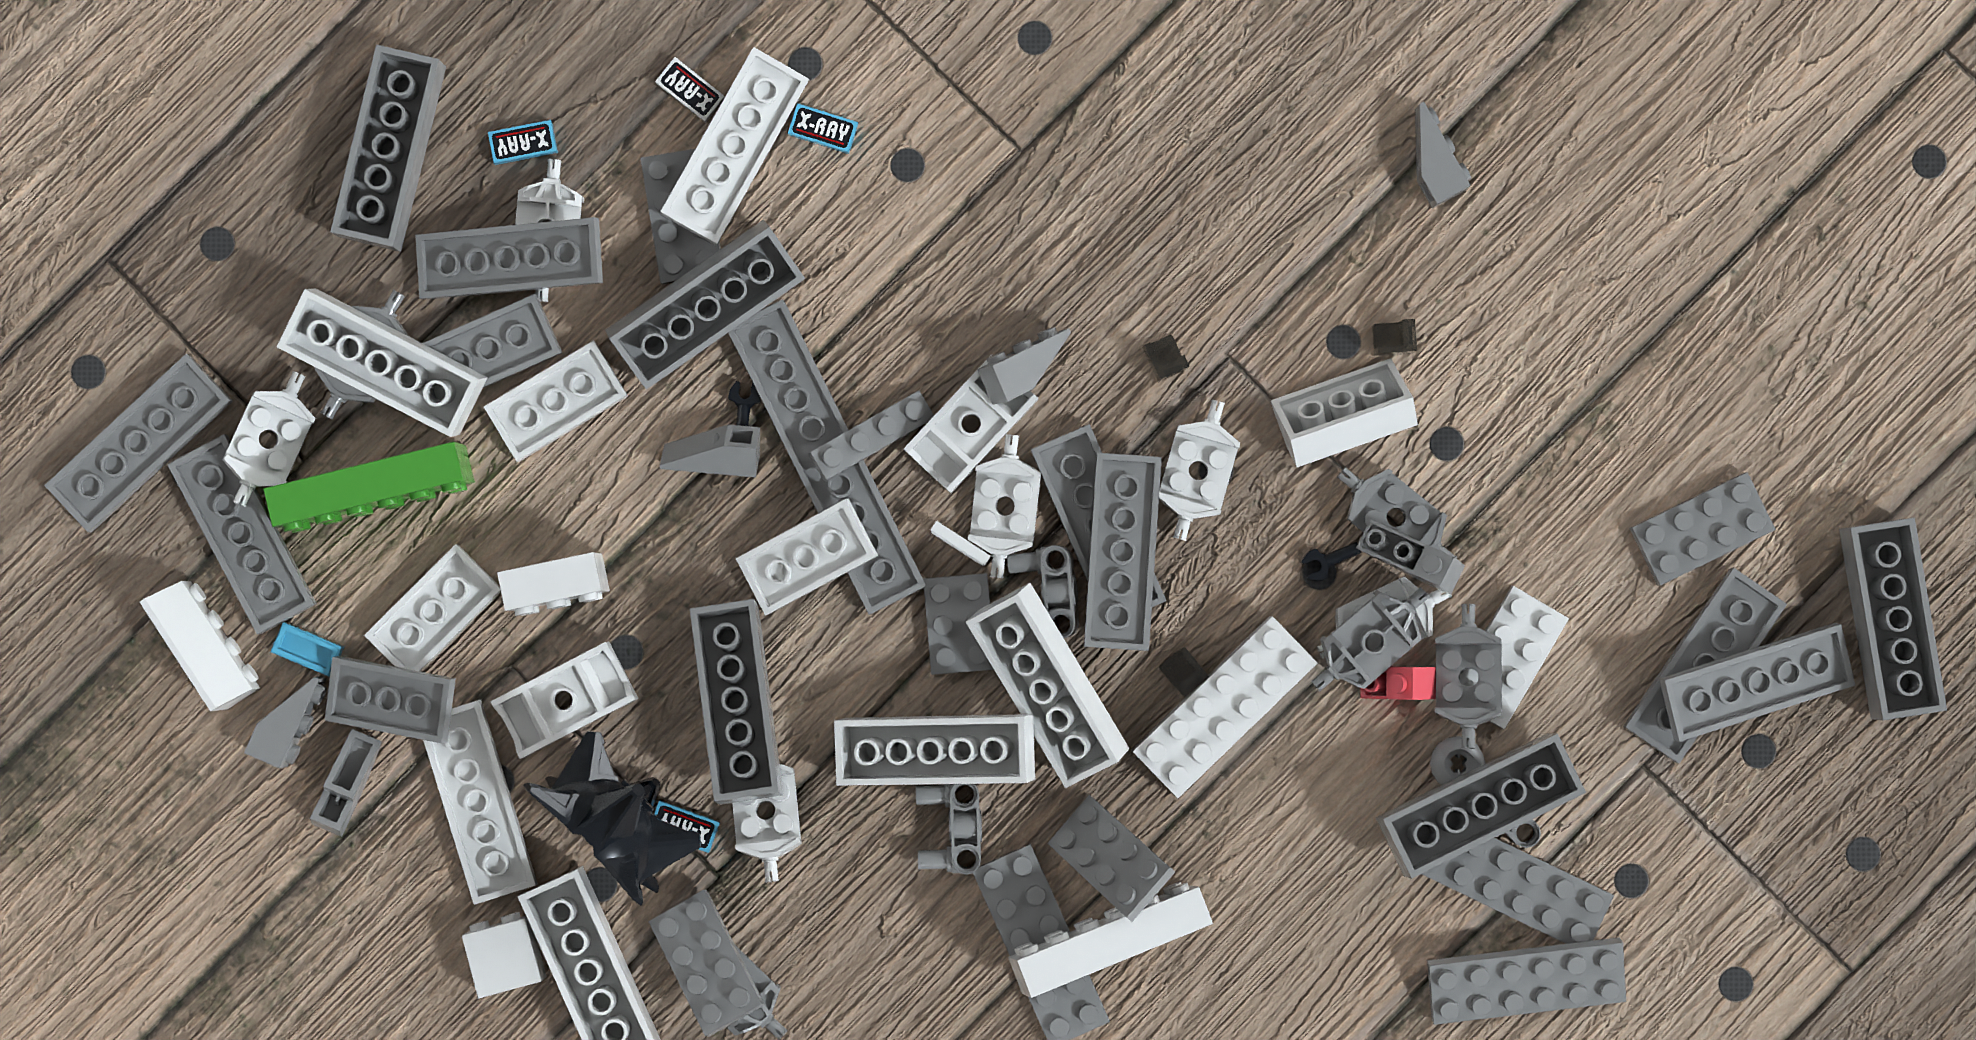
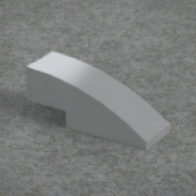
M351 729L323 785L324 791L310 817L312 825L342 837L375 763L382 744L380 740Z

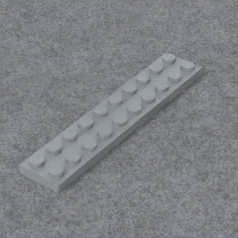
M782 299L758 311L728 333L818 514L849 498L878 554L877 557L848 572L870 615L926 587V584L864 460L824 482L808 454L848 431V428L785 301Z

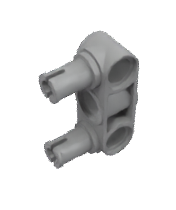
M1052 545L1036 549V552L1008 555L1009 573L1038 571V574L1042 575L1041 593L1044 607L1054 623L1059 615H1065L1070 620L1069 630L1066 633H1061L1063 638L1074 635L1079 628L1078 588L1073 556L1070 550L1064 546ZM1057 550L1064 555L1065 559L1063 566L1059 569L1053 568L1049 562L1051 553Z
M976 784L916 786V805L945 804V807H950L949 837L951 846H947V849L918 850V870L947 869V872H952V874L961 873L966 875L975 872L981 862L982 819L978 786ZM968 785L973 789L974 797L972 800L964 803L956 798L955 791L959 786ZM963 850H970L976 857L975 863L970 867H963L957 860L958 854Z

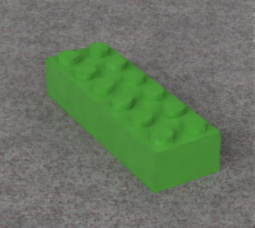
M450 442L263 488L272 527L283 528L284 532L292 531V533L311 529L310 523L330 525L343 521L342 515L346 514L356 518L373 514V508L379 507V509L386 508V510L405 506L404 500L407 499L423 502L435 499V493L440 491L442 493L448 492V494L467 491L466 485L475 483L466 445Z

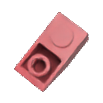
M1391 666L1365 689L1360 688V698L1436 699V667Z

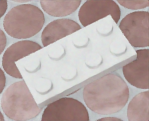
M593 340L484 406V409L516 462H520L628 397L597 343Z
M848 498L737 557L736 560L765 615H768L877 557L878 554Z
M455 544L364 636L395 667L421 672L501 592L500 586L458 544Z
M1515 586L1510 587L1485 630L1500 637L1502 640V715L1490 720L1491 723L1501 729L1506 728L1569 620L1568 617ZM1465 669L1460 674V682L1465 686H1473L1478 681V673L1473 669Z

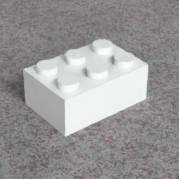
M591 552L497 572L505 611H514L515 616L539 613V606L546 605L547 609L571 606L570 600L578 598L579 602L584 603L603 599L602 593L610 591L601 553Z

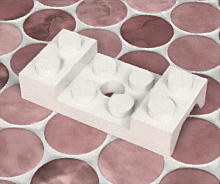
M987 360L979 368L987 365ZM976 370L905 446L904 451L948 492L952 493L1005 434L1031 409L1039 398L1031 391H1028L1008 402L992 405L980 374ZM967 415L977 416L981 422L979 430L974 433L964 431L961 425L964 417Z
M604 642L490 702L505 722L514 740L517 755L522 759L637 700L638 697L610 642ZM560 691L569 692L573 699L572 705L566 710L560 709L555 703V697Z

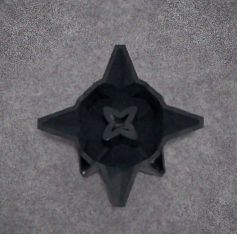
M587 731L559 777L548 776L545 778L550 789L533 783H525L524 787L528 793L561 821L572 834L582 835L593 846L594 857L604 865L627 894L641 906L643 904V894L640 884L658 893L659 885L653 874L701 848L700 833L691 829L687 831L658 819V816L653 814L652 811L654 810L653 805L660 789V781L655 777L634 783H629L626 779L621 781L619 776L615 775L604 747L606 742L602 732Z

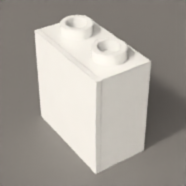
M519 912L500 917L502 923L489 926L488 921L470 925V931L462 935L478 999L538 983L547 977L535 934L527 917H521Z

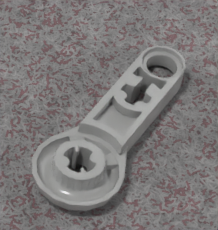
M1460 736L1449 737L1438 743L1432 752L1430 766L1432 774L1439 784L1443 785L1486 764L1483 753L1476 743V749H1470L1468 739V749H1462V737ZM1455 755V757L1460 758V755L1464 757L1462 761L1464 769L1462 771L1455 769V772L1451 770L1450 767L1453 763L1450 759L1452 756ZM1533 819L1524 823L1529 824L1534 832L1531 840L1527 842H1521L1517 838L1516 831L1518 827L1504 833L1513 843L1524 848L1536 845L1541 836L1540 828Z

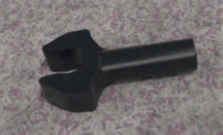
M736 381L729 391L728 399L733 401L738 407L736 425L749 426L750 409L755 404H760L761 398L754 383L751 386V396L747 399L741 398V384L739 381Z
M1354 542L1328 554L1320 553L1318 549L1308 551L1300 563L1305 564L1316 560L1320 564V569L1308 575L1307 579L1315 581L1327 579L1331 566L1361 554V551L1356 548L1358 543Z

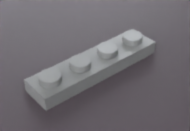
M918 390L811 451L808 455L824 482L927 424L934 414Z

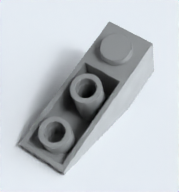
M1422 102L1415 109L1417 183L1433 209L1466 191L1471 186L1469 183L1471 176L1467 167L1463 163L1459 164L1453 154L1455 147L1449 136H1443L1437 126L1440 124L1436 112L1432 107L1427 108L1425 102Z
M1055 327L1048 328L1038 333L1039 339L1032 343L1030 339L1013 345L1014 351L1007 355L1003 351L986 359L988 364L977 370L992 405L1008 402L1034 389L1070 335V329L1057 331Z
M725 425L666 443L663 448L660 469L756 477L760 458V427Z
M1371 519L1356 547L1358 550L1450 595L1465 567L1454 556Z
M314 677L256 724L244 753L277 768L288 767L289 763L293 764L300 752L301 747L297 745L302 734H307L312 725L314 717L310 716L315 704L319 705L326 693L327 688L323 686L326 678Z

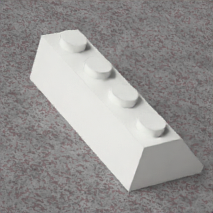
M1391 358L1271 400V405L1286 447L1296 467L1418 425L1413 396Z
M180 581L141 600L140 604L210 711L227 710L260 689L256 682L259 679L257 673L250 664H244L238 655L241 653L240 647L232 637L227 638L221 629L224 626L223 621L214 610L210 611L203 601L206 599L205 593L197 583L192 584L191 581Z

